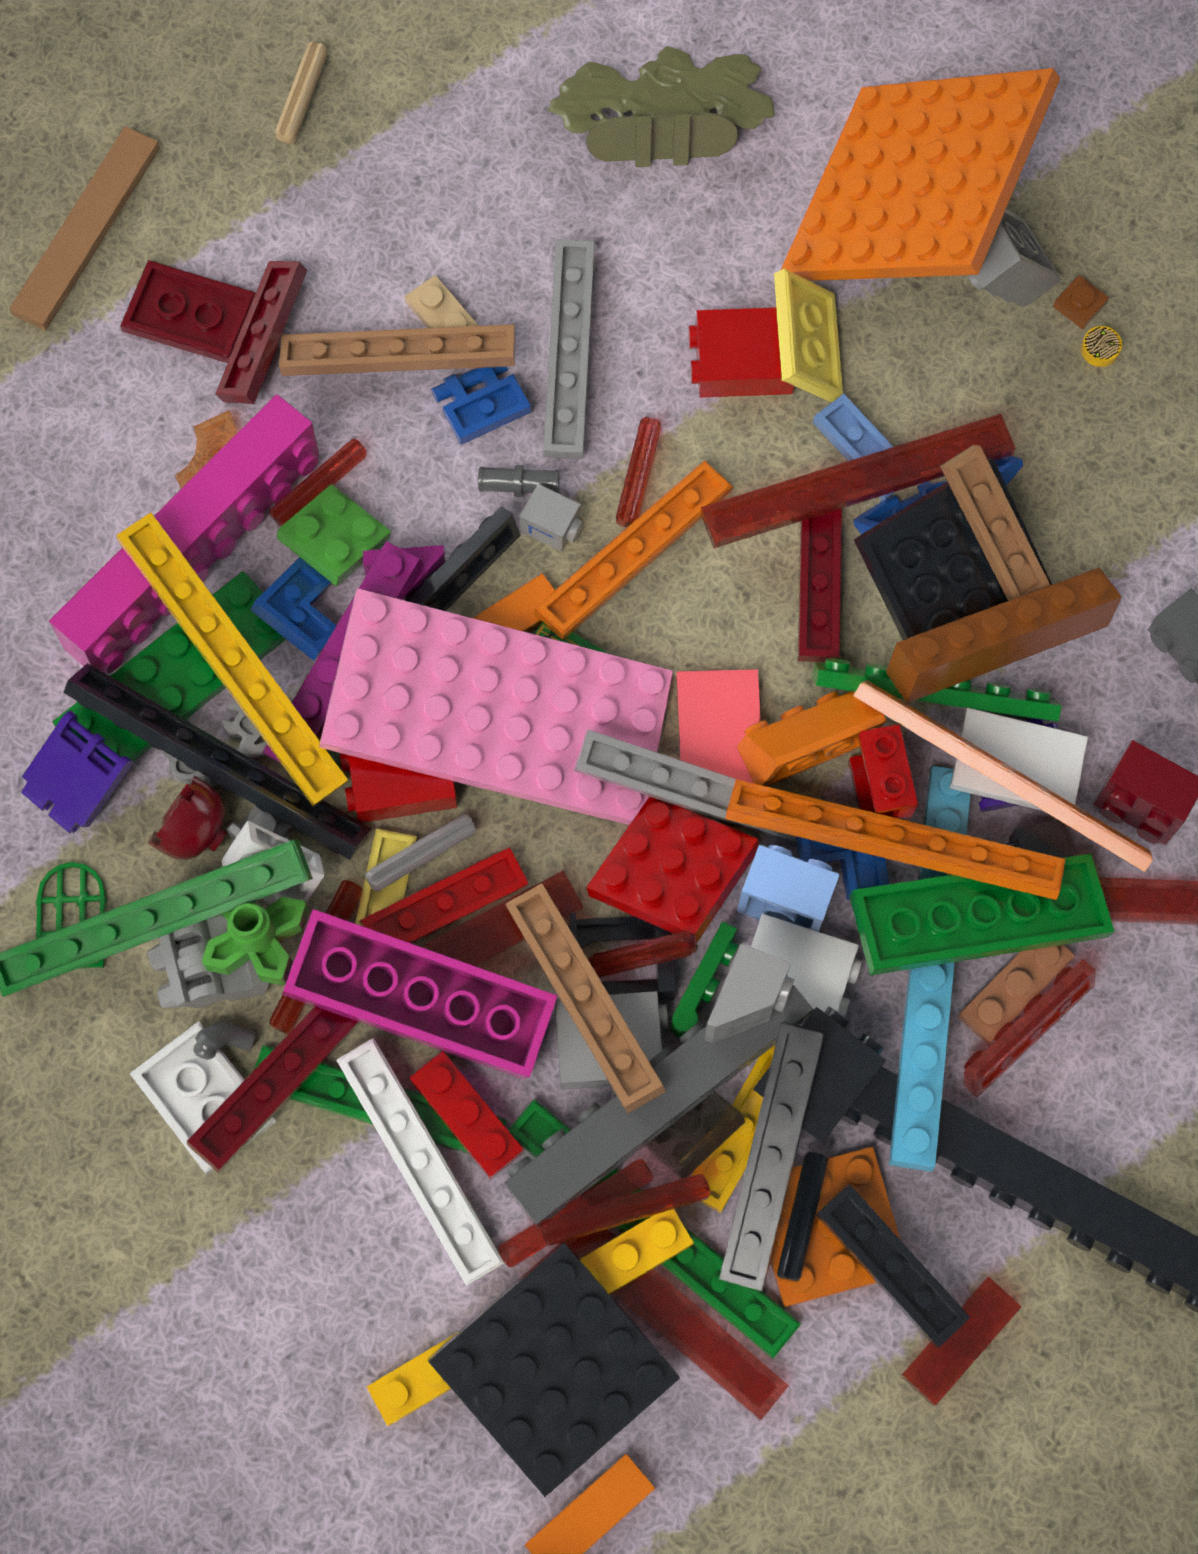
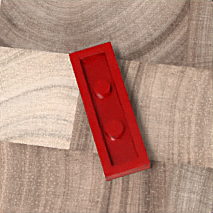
M444 1051L409 1077L411 1083L490 1180L524 1153V1149Z

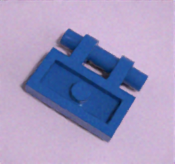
M507 367L475 368L459 376L452 374L443 378L444 383L431 388L437 403L449 397L454 400L443 406V414L460 445L531 413V405L514 375L512 374L498 380L497 375L508 371ZM480 383L486 386L468 395L465 390Z

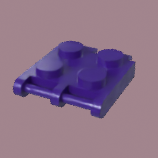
M68 711L63 715L22 775L27 783L21 791L26 798L42 811L44 809L48 810L54 803L55 805L48 816L69 834L71 832L75 833L80 826L90 827L133 763L127 756L121 758L104 744L105 738L99 733L94 735L77 721L78 716L72 711Z

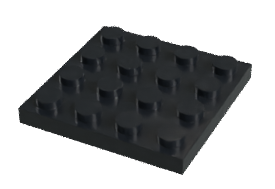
M987 458L1049 584L1052 585L994 458ZM948 481L853 539L902 640L1008 601Z
M564 1240L428 1358L430 1365L544 1497L550 1494L680 1379L675 1369Z

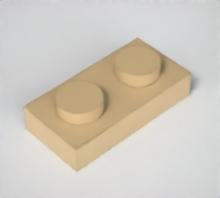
M436 275L404 296L405 303L426 328L479 326Z

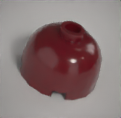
M194 775L190 785L187 783L162 818L163 826L158 832L154 830L148 844L165 855L182 860L196 858L207 848L214 852L227 834V831L222 828L226 816L225 804L219 793Z

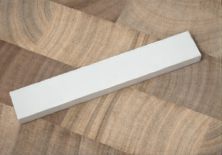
M372 1038L337 1059L336 1061L466 1286L504 1264V1260L376 1040Z

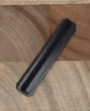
M807 1152L804 1156L777 1270L778 1277L784 1280L798 1282L802 1275L828 1163V1158L820 1153Z

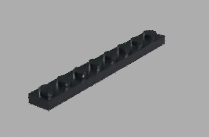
M85 664L67 681L63 693L75 699L83 707L92 709L106 717L119 728L130 731L147 741L152 747L166 752L183 762L188 768L202 773L219 783L224 789L238 794L255 804L260 810L268 812L291 825L296 831L305 833L324 844L332 852L341 854L351 860L367 839L372 828L324 800L313 806L295 783L92 665Z

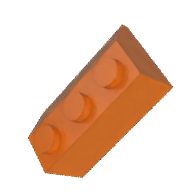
M834 691L819 698L816 701L817 705L804 710L803 706H797L783 713L780 716L782 719L769 725L764 720L748 727L744 731L746 735L738 744L737 749L754 784L768 787L860 748L859 733L864 730L881 728L887 722L884 714L854 697V691L841 696L838 691Z

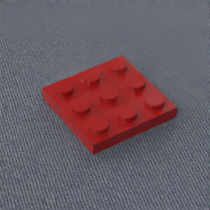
M649 796L587 885L588 896L697 944L756 855L759 841L755 837L690 810Z

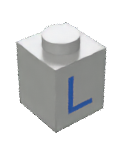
M538 484L519 516L520 532L562 552L567 542L574 543L582 531L584 521L580 520L581 504Z

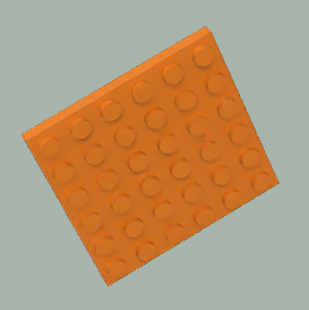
M1054 68L861 87L781 270L786 269L809 281L978 275L1059 83L1060 77Z

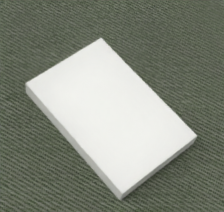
M966 709L960 732L961 737L1070 803L1076 804L1088 736L975 709ZM955 758L950 789L1041 810Z
M198 1021L133 1070L130 1075L205 1174L209 1175L214 1169L187 1146V1140L238 1088L244 1079L220 1048L216 1050V1056L210 1060L202 1059L195 1055L193 1051L194 1045L197 1043L195 1037L200 1030L204 1029ZM273 1116L247 1144L276 1123Z

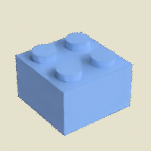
M759 845L741 892L737 912L760 920L763 913L819 932L840 874L832 872V867L822 861L809 859L808 862L794 858L789 850L781 846L769 845L767 848Z

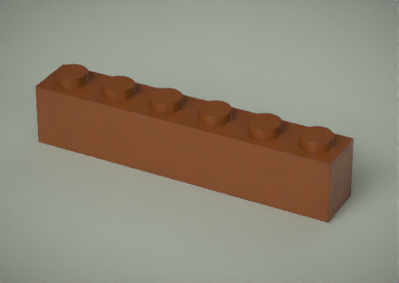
M1099 567L897 642L886 673L905 701L909 703L1108 627L1122 596Z

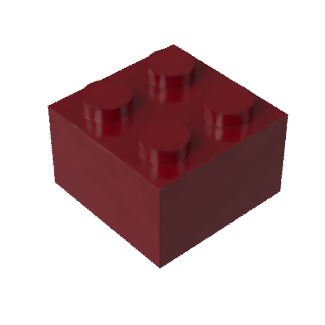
M1132 740L1115 764L1093 805L1100 808V813L1106 819L1115 823H1122L1123 821L1136 828L1137 834L1142 839L1150 843L1158 844L1161 842L1166 845L1184 824L1198 799V775Z

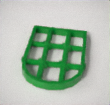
M70 862L58 865L47 872L40 882L36 899V939L55 932H42V904L54 903V907H56V931L65 928L63 927V903H77V906H79V922L86 920V902H100V914L105 913L107 898L103 882L93 869L85 864ZM65 869H80V896H66V893H63ZM87 872L92 874L97 880L100 895H89V892H86ZM57 873V897H43L45 885ZM104 959L100 960L99 963H92L79 969L104 968Z

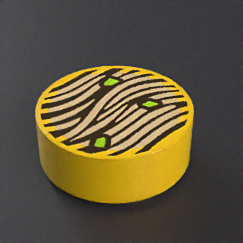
M1107 326L1091 328L1085 334L1081 344L1083 358L1089 364L1097 367H1106L1113 364L1122 349L1121 337L1114 329Z

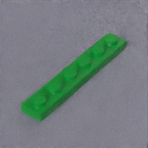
M826 658L825 664L814 662L812 679L816 686L856 692L859 685L864 680H868L896 698L904 699L887 675L886 670L888 667L866 664V669L851 668L850 662L836 658ZM971 680L915 700L1059 722L1062 707L1054 697H1051V692L1047 690L1027 688L1026 693L1011 691V686L1007 684L987 682L986 687L971 685Z

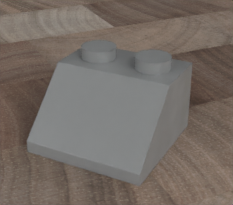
M741 943L707 1022L704 1040L713 1044L770 1021L774 1009L783 1012L795 980L788 977L791 963Z

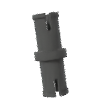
M515 465V469L485 468L481 466L479 468V492H513L515 497H523L524 493H533L536 486L540 484L559 493V470L525 469L524 465Z

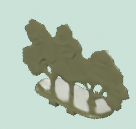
M666 46L658 53L656 61H648L640 67V78L633 81L627 80L612 67L593 61L587 62L576 71L575 76L567 78L559 85L560 96L552 99L548 108L549 112L562 117L564 128L571 133L582 134L589 131L586 145L588 151L595 158L604 162L635 160V167H651V160L673 159V166L688 165L689 158L718 157L728 152L736 143L738 133L734 124L744 129H755L763 123L765 118L775 116L772 97L748 88V85L755 82L759 72L762 71L758 64L751 62V58L743 54L716 57L711 63L699 69L693 65L690 54L670 46ZM603 108H611L618 113L619 117L608 119L601 110ZM715 108L717 114L710 113V109ZM631 111L632 115L631 117H625L624 113ZM591 114L598 115L600 121L592 120Z

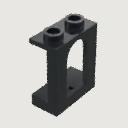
M576 912L570 913V926L568 927L581 949L590 943L601 941L654 939L656 979L602 981L609 995L657 991L658 1001L674 1000L676 986L673 934L637 917L576 919Z

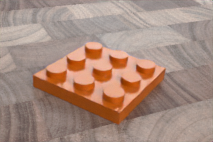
M873 1147L828 1158L816 1214L842 1189L850 1184L900 1239ZM802 1165L793 1168L770 1261L783 1308L876 1283L816 1215L801 1278L798 1282H793L778 1277L777 1270Z

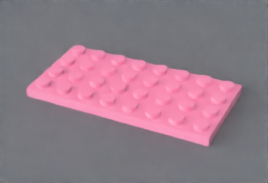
M357 588L319 748L630 825L649 796L575 772L574 768L588 729L657 752L673 671Z

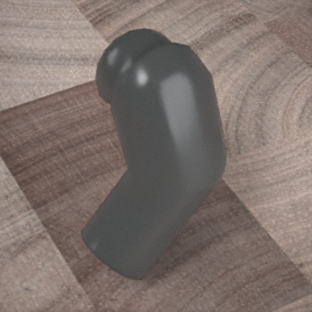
M217 1021L198 1032L195 1037L197 1043L194 1045L193 1051L196 1056L206 1060L213 1059L216 1056V1050L226 1044L250 1051L256 1031L225 1021Z

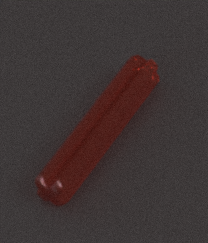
M643 417L639 423L616 513V523L621 527H628L639 518L661 431V423L655 418Z
M355 438L348 441L276 503L269 511L273 521L281 527L329 485H335L365 459L367 450L361 442Z
M684 931L595 953L592 957L588 958V961L600 978L688 957L697 951L698 944L692 932Z

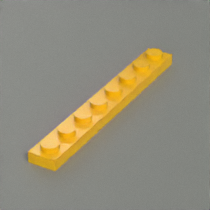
M150 512L118 533L116 539L310 803L315 806L348 782L346 776L327 750L319 748L320 741L154 515Z
M670 1205L580 1260L607 1292L612 1294L694 1245V1242L674 1208ZM454 1335L366 1386L387 1426L393 1425L452 1390L430 1365L428 1358Z

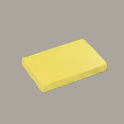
M782 269L774 273L782 381L829 402H833L843 395L835 294L786 269Z

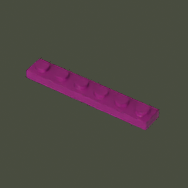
M386 541L358 589L403 600L424 563L420 558ZM354 597L292 701L293 706L319 741L325 723ZM267 744L262 753L281 763Z

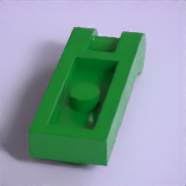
M723 921L673 1014L671 1031L679 1039L688 1030L697 1025L698 1016L696 1011L702 1000L710 1003L721 982L714 978L721 964L729 967L739 948V944L734 942L737 928Z

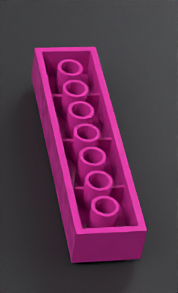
M276 394L154 515L202 582L208 575V568L218 558L223 560L228 557L236 546V540L246 530L248 532L253 531L263 520L264 512L273 503L279 504L288 496L291 484L300 475L305 477L314 470L320 455L313 423ZM122 547L49 620V623L63 649L81 665L84 666L88 663L104 673H112L121 665L124 653L134 643L138 645L145 641L152 632V625L162 615L168 616L171 612Z

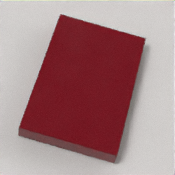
M148 260L120 327L123 332L228 363L256 292Z

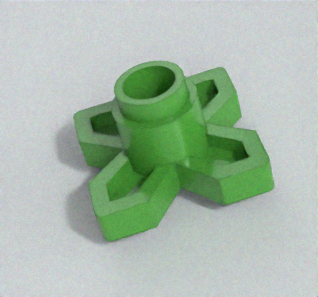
M281 897L266 909L257 905L256 901L241 904L235 909L223 913L222 916L227 921L228 931L208 940L202 959L204 967L207 971L230 975L251 959L256 973L262 982L285 985L293 961L279 942L303 931L309 912L306 903L303 900Z

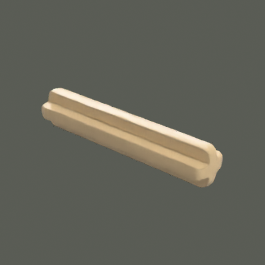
M311 41L307 44L275 130L276 138L281 142L292 144L296 141L328 55L327 47L322 43Z

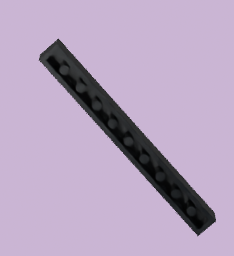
M881 1067L843 1116L842 1120L855 1126L859 1122L875 1129L873 1135L877 1139L891 1146L898 1075ZM943 1099L941 1100L936 1163L952 1171L950 1177L954 1181L968 1188H973L975 1184L990 1192L988 1198L994 1203L1007 1209H1012L1014 1205L1029 1213L1027 1219L1036 1226L1049 1231L1052 1227L1068 1234L1066 1240L1073 1246L1090 1252L1092 1248L1107 1255L1105 1261L1112 1267L1125 1273H1130L1131 1269L1147 1277L1145 1283L1149 1287L1163 1294L1169 1295L1170 1291L1181 1295L1186 1298L1184 1304L1198 1313V1236Z

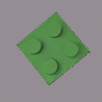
M332 484L277 531V539L336 587L363 564V551L379 550L390 539L391 531Z

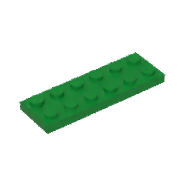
M242 571L212 596L261 660L286 639L250 610L255 600L263 592ZM178 622L110 675L112 678L185 720L226 688ZM78 702L52 721L56 727L63 715L68 711H72L78 716L77 721L94 735L99 733L105 738L104 744L121 758L127 756L133 762L152 748L147 741L126 729L119 728L111 720L92 709L83 707Z
M1085 854L1063 858L1065 859V865L1057 900L956 875L853 890L849 897L870 976L1110 937L1115 931L1092 855Z

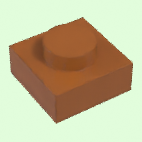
M1078 275L1055 300L1053 307L1083 330L1107 304L1109 297Z

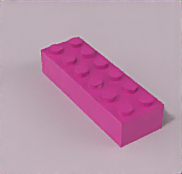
M314 909L312 910L282 995L521 1079H527L531 1076L557 999V995Z

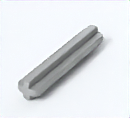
M462 814L370 869L365 874L367 882L375 892L382 890L470 837L476 832L475 824L467 814Z

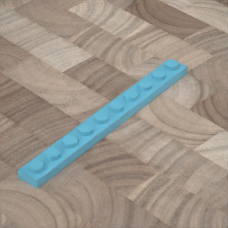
M932 766L928 777L924 825L967 835L970 793L949 788L953 769ZM919 867L918 880L952 874ZM955 962L909 969L889 1157V1165L928 1172H932L935 1168Z

